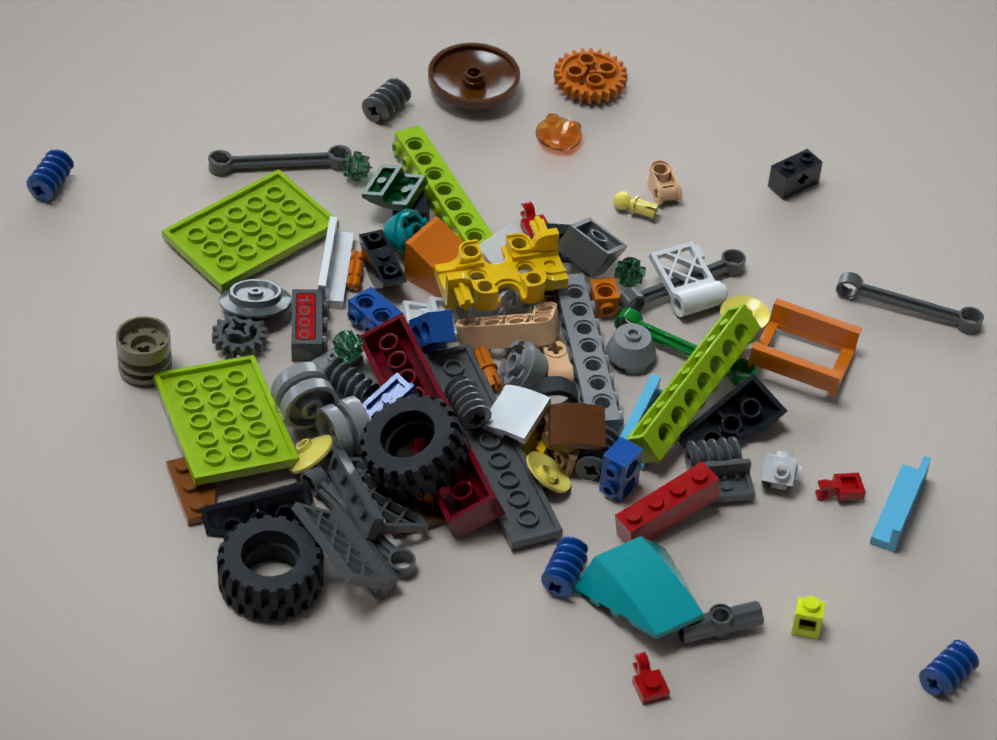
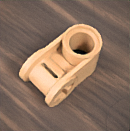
M664 160L653 161L650 165L648 186L653 194L655 203L660 205L663 201H681L682 188L680 182L676 179L671 165Z
M555 341L550 345H545L544 355L548 360L545 377L561 376L568 378L574 383L573 368L569 361L565 344Z

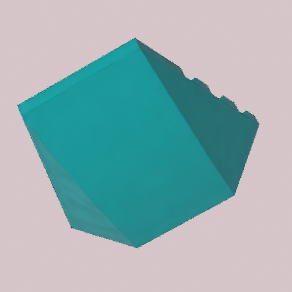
M642 536L594 556L573 589V592L579 596L584 594L590 597V602L598 607L600 605L608 607L614 616L618 618L626 617L629 619V624L655 639H659L704 618V613L666 548Z

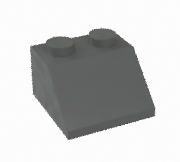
M588 217L568 227L558 243L557 250L566 261L573 262L580 267V271L584 275L595 278L604 274L628 246L592 218Z

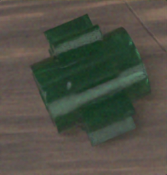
M354 151L353 156L346 154V159L341 164L345 171L344 176L351 177L352 181L359 182L360 177L368 178L367 174L372 169L368 161L370 157L362 156V153L359 151Z
M627 257L622 261H618L614 277L620 278V285L622 284L630 288L635 287L637 284H642L646 267H640V260L634 257Z
M353 330L341 331L332 340L335 347L331 350L335 357H341L343 362L357 360L364 351L361 347L364 344L360 334L355 335Z

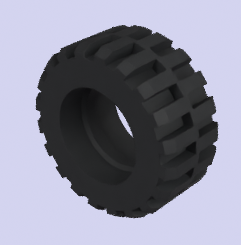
M419 394L410 395L409 398L402 396L396 398V401L391 404L389 402L384 404L381 411H376L371 416L372 421H367L363 429L365 434H362L360 438V454L377 487L392 497L397 498L400 496L401 499L411 500V497L423 499L425 495L430 493L433 496L439 493L440 488H447L452 484V478L458 477L462 471L460 466H464L466 463L468 443L465 433L455 412L441 399L435 400L433 396L429 395L420 397ZM424 436L433 437L430 444L420 453L410 457H395L398 450L408 441Z
M264 515L262 519L254 517L248 519L246 524L241 522L235 526L234 532L229 531L218 548V587L220 593L223 594L224 601L228 605H232V609L237 613L242 614L243 612L245 617L253 620L261 618L262 622H270V619L283 621L290 615L293 618L301 614V609L307 610L312 606L313 600L318 599L321 587H323L324 555L320 545L307 528H303L302 523L294 519L289 521L287 517L279 516V518H272L271 515ZM263 561H280L292 567L288 572L276 576L259 575L249 570L253 565Z

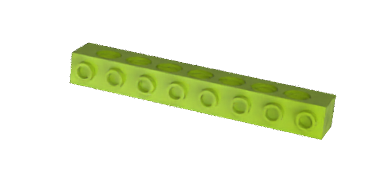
M418 125L394 132L392 150L394 155L400 158L404 170L408 171L409 174H420L427 177L428 184L423 191L426 201L431 206L433 215L440 218L463 242L478 239V244H481L491 237L493 233L422 126Z
M745 304L730 307L724 311L626 438V440L643 448L642 464L658 463L666 458L667 451L680 439L682 431L693 422V417L705 406V401L710 394L718 389V384L723 377L730 373V368L735 361L742 357L747 345L755 340V335L761 326Z

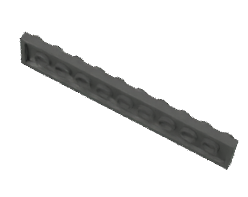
M469 343L425 354L444 393L448 381L458 375L465 376L477 383L488 407L491 409L497 398L483 370L480 369V364ZM461 426L506 513L497 518V521L511 550L562 537L563 529L539 481L528 468L526 456L518 440L507 435L501 438L482 428L465 429Z

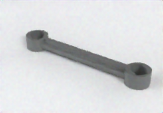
M335 145L328 152L232 156L228 151L215 150L208 156L209 172L215 176H226L231 173L232 169L328 165L334 171H345L352 164V152L350 148L344 145Z

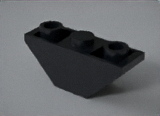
M383 229L359 234L366 272L374 289L406 283L407 278Z

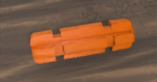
M354 250L351 252L347 277V289L349 291H358L360 289L364 263L362 251Z

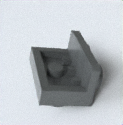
M735 458L727 461L704 462L719 478V498L709 504L754 500L755 490L750 475V459Z

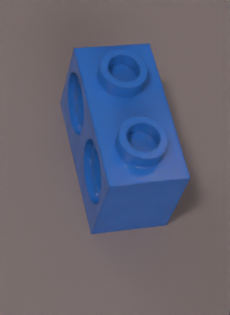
M372 287L367 288L348 300V319L364 332L402 313Z
M451 310L427 312L409 320V325L424 354L448 348L447 344L456 340Z
M620 437L603 455L599 491L607 497L622 503L639 484L643 448Z

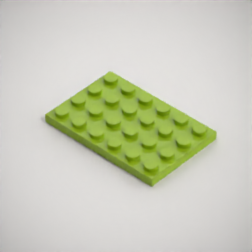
M278 169L163 229L162 238L222 292L235 283L243 281L327 235L330 216H334ZM337 220V229L339 228V220Z
M254 355L153 373V381L195 486L289 468L299 461L297 451Z

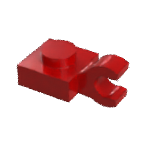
M526 201L521 203L524 211H520L522 217L520 227L524 234L528 235L532 240L534 234L529 222L534 220L536 213L533 203ZM543 214L537 215L540 216V219H544L545 223H548Z
M859 472L834 474L832 480H819L818 485L820 489L815 490L817 500L821 501L827 500L834 495H837L838 501L864 499L866 494Z
M646 652L634 654L636 662H633L632 665L637 675L633 676L632 683L642 705L669 698L670 690L660 669L651 671Z

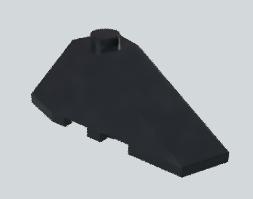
M752 373L685 428L680 434L678 442L685 449L687 442L691 440L696 444L701 439L707 443L711 438L717 442L721 437L728 440L731 436L739 440L768 429L785 415L788 410Z
M308 479L200 507L206 534L226 536L229 531L234 532V527L241 522L246 524L248 519L254 517L262 519L264 515H271L272 518L284 516L289 521L294 519L302 523L291 509L292 506L298 502L315 507V502Z

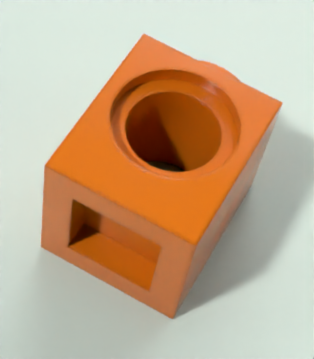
M615 277L591 278L590 300L595 302L594 317L618 316L620 296Z

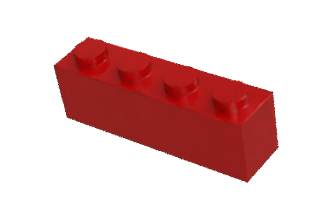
M703 461L615 514L616 534L624 543L640 536L648 540L655 538L719 498V478Z

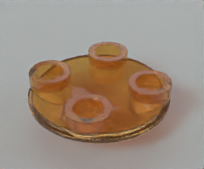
M548 114L546 119L537 125L536 137L542 145L556 151L571 150L577 147L582 140L581 124L577 121L561 118L557 114Z

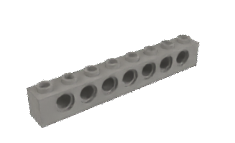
M583 273L567 274L569 278L568 287L555 289L554 291H556L559 323L569 361L573 368L574 383L578 390L579 403L605 406V425L615 430L619 435V428L624 424L622 410L618 411V392H613L614 377L613 373L608 372L609 357L608 354L603 352L605 344L603 336H599V319L594 317L595 302L590 300V283L585 282Z

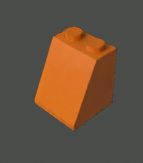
M436 216L405 243L404 274L409 282L436 297L443 298L434 276V265L448 263L456 259L458 248L463 241ZM474 277V278H472V279H473V280H479V279H481V278Z

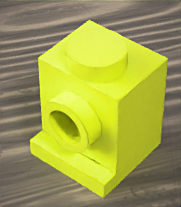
M815 596L798 597L791 635L819 640L826 602L819 601ZM800 620L815 622V627L799 625Z

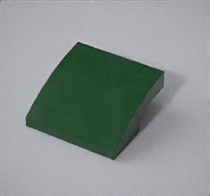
M381 164L361 193V196L375 205L390 210L402 211L404 209H412L428 184L426 175L405 174L402 166Z

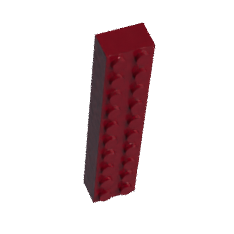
M403 313L357 336L381 386L398 372L408 383L412 382L415 385L420 397L424 395L433 396L435 400L441 399L446 402L447 406L451 407ZM424 436L408 441L414 455L423 451L430 444L433 437ZM467 436V460L464 466H460L462 469L461 473L457 478H452V484L447 488H440L439 493L434 495L457 539L506 514Z

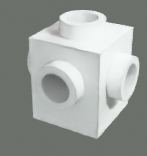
M778 450L777 455L766 453L761 481L771 482L772 488L786 490L787 486H793V481L799 482L802 466L797 465V459L792 458L793 453ZM784 466L787 472L781 475L777 472V468Z

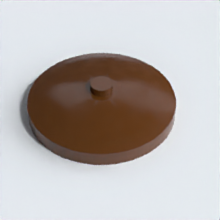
M461 43L441 50L432 58L428 67V83L433 93L448 104L465 109H488L507 102L516 94L520 84V68L515 59L500 48L483 43Z

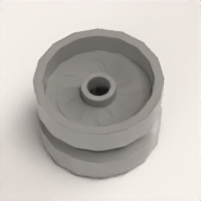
M302 362L290 366L275 378L271 386L272 398L287 424L294 429L316 427V410L328 404L336 406L338 402V395L324 371L313 362Z
M349 396L339 400L336 406L328 404L318 408L315 412L318 435H330L333 439V446L328 452L330 458L335 449H344L348 457H352L354 452L360 454V438L362 434H365L363 429L367 421L371 422L360 400L355 396Z

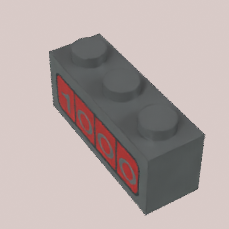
M292 289V361L310 362L321 356L322 351H327L328 337L322 336V333H327V318H322V315H327V300H322V289Z

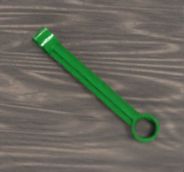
M624 308L614 321L616 329L621 325L628 324L625 319L631 323L642 325L648 329L653 341L689 357L698 346L644 322L642 315L633 308ZM740 358L730 368L731 371L728 379L733 385L737 386L752 373L755 374L756 367L753 364L751 367L747 366L748 359ZM736 371H744L748 373V375L738 374Z

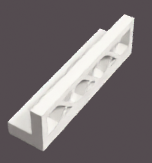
M332 216L329 219L318 289H322V300H327V307L343 309L351 260L350 256L354 244V233L337 231V217Z

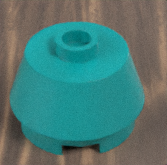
M404 209L389 218L384 225L383 231L393 252L405 256V243L429 221L426 217L422 218L418 210Z

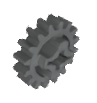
M225 314V320L218 319L217 325L212 327V344H215V350H222V356H226L228 353L231 354V359L236 358L237 355H240V357H244L247 354L255 356V350L262 352L263 345H267V327H264L263 320L257 321V318L230 317L228 314Z

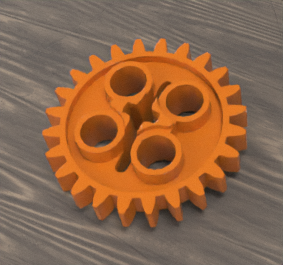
M581 48L579 53L572 50V55L564 53V58L559 57L558 63H555L553 73L554 84L558 85L557 90H563L564 96L571 94L570 99L573 100L577 97L580 103L584 99L589 104L592 103V100H596L600 104L601 99L609 102L610 97L616 99L617 93L622 94L623 89H626L627 67L623 66V61H617V56L610 57V52L602 54V49L594 52L590 48L589 52H586Z

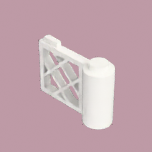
M693 241L656 251L649 255L652 265L671 297L673 311L678 317L722 305L728 297L726 286L720 281H715L703 260L705 254L699 244L695 245ZM689 250L693 261L691 262L679 257L680 252ZM664 257L674 262L672 267L669 268L662 265L659 259ZM676 263L690 268L688 274L686 275L674 270ZM692 270L702 273L705 279L698 280L691 277ZM671 276L685 281L684 285L675 288L670 280Z

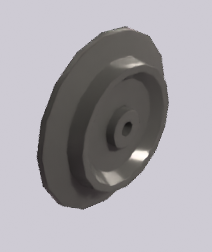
M249 279L237 282L231 288L225 290L220 295L219 305L224 311L234 316L266 318L285 312L292 305V296L274 282L263 279Z

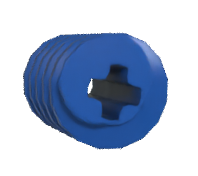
M59 149L48 151L26 181L27 188L32 196L43 202L50 201L74 167L72 158L66 152Z
M566 536L557 543V547L553 551V555L541 576L543 587L552 595L567 598L572 594L577 584L576 581L580 578V573L588 561V546L582 540Z
M954 640L926 668L920 671L919 681L925 691L931 695H949L953 689L959 686V682L964 681L966 676H969L973 670L979 667V658L964 641Z

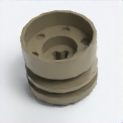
M137 316L126 320L119 326L116 331L118 371L122 378L136 385L155 384L153 373L172 370L170 329L166 323L150 316Z

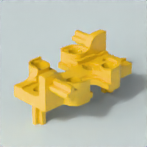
M540 216L534 217V220L529 222L534 234L532 240L523 233L506 234L505 246H501L502 256L505 260L500 264H490L484 260L478 239L462 242L458 248L456 259L448 263L434 265V276L444 299V309L449 308L451 311H455V307L459 305L460 308H464V311H468L471 306L480 311L497 310V307H501L498 293L503 288L516 290L522 303H526V305L543 300L545 291L567 288L569 278L557 250L559 241L558 229H548L544 219H540ZM520 270H529L530 272L520 273L519 271H520ZM478 277V278H481V279H479V280H473L472 278Z

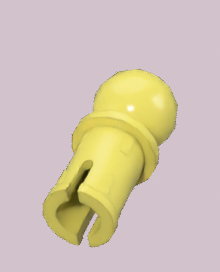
M627 192L617 193L613 200L614 206L619 210L631 208V214L636 212L652 219L656 218L657 214L655 212L658 213L659 204L642 200L637 195L632 199L631 195Z

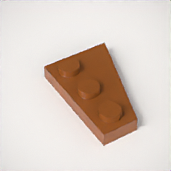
M184 457L166 461V468L188 527L203 523L200 507L216 503V482L195 486Z

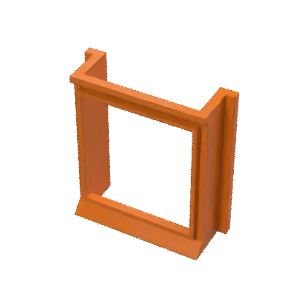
M776 298L769 322L759 342H754L751 348L747 366L751 367L753 364L828 391L834 399L854 356L862 328ZM780 329L841 351L833 369L768 347L776 330Z

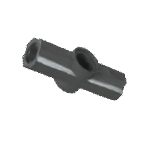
M756 600L731 607L726 604H715L709 609V612L704 613L703 619L679 629L678 635L684 644L710 637L715 640H725L734 631L764 624L762 607L759 601L757 602Z

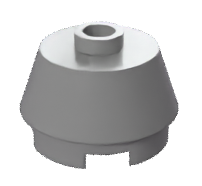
M628 323L616 329L606 345V354H608L609 363L613 368L616 365L621 369H625L626 374H639L646 371V367L654 361L656 348L648 329L639 324Z
M516 340L509 346L512 351L508 358H502L500 362L499 377L504 379L503 384L530 389L535 382L545 377L548 360L532 342Z

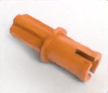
M480 346L474 350V354L491 388L493 387L494 392L498 393L503 389V384L497 373L498 366L492 361L488 349Z

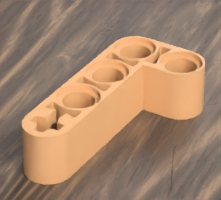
M554 302L539 303L530 314L466 317L455 323L459 346L469 343L472 350H476L480 346H484L486 349L511 348L509 346L516 340L530 341L535 346L550 345L556 341L560 331L557 304Z

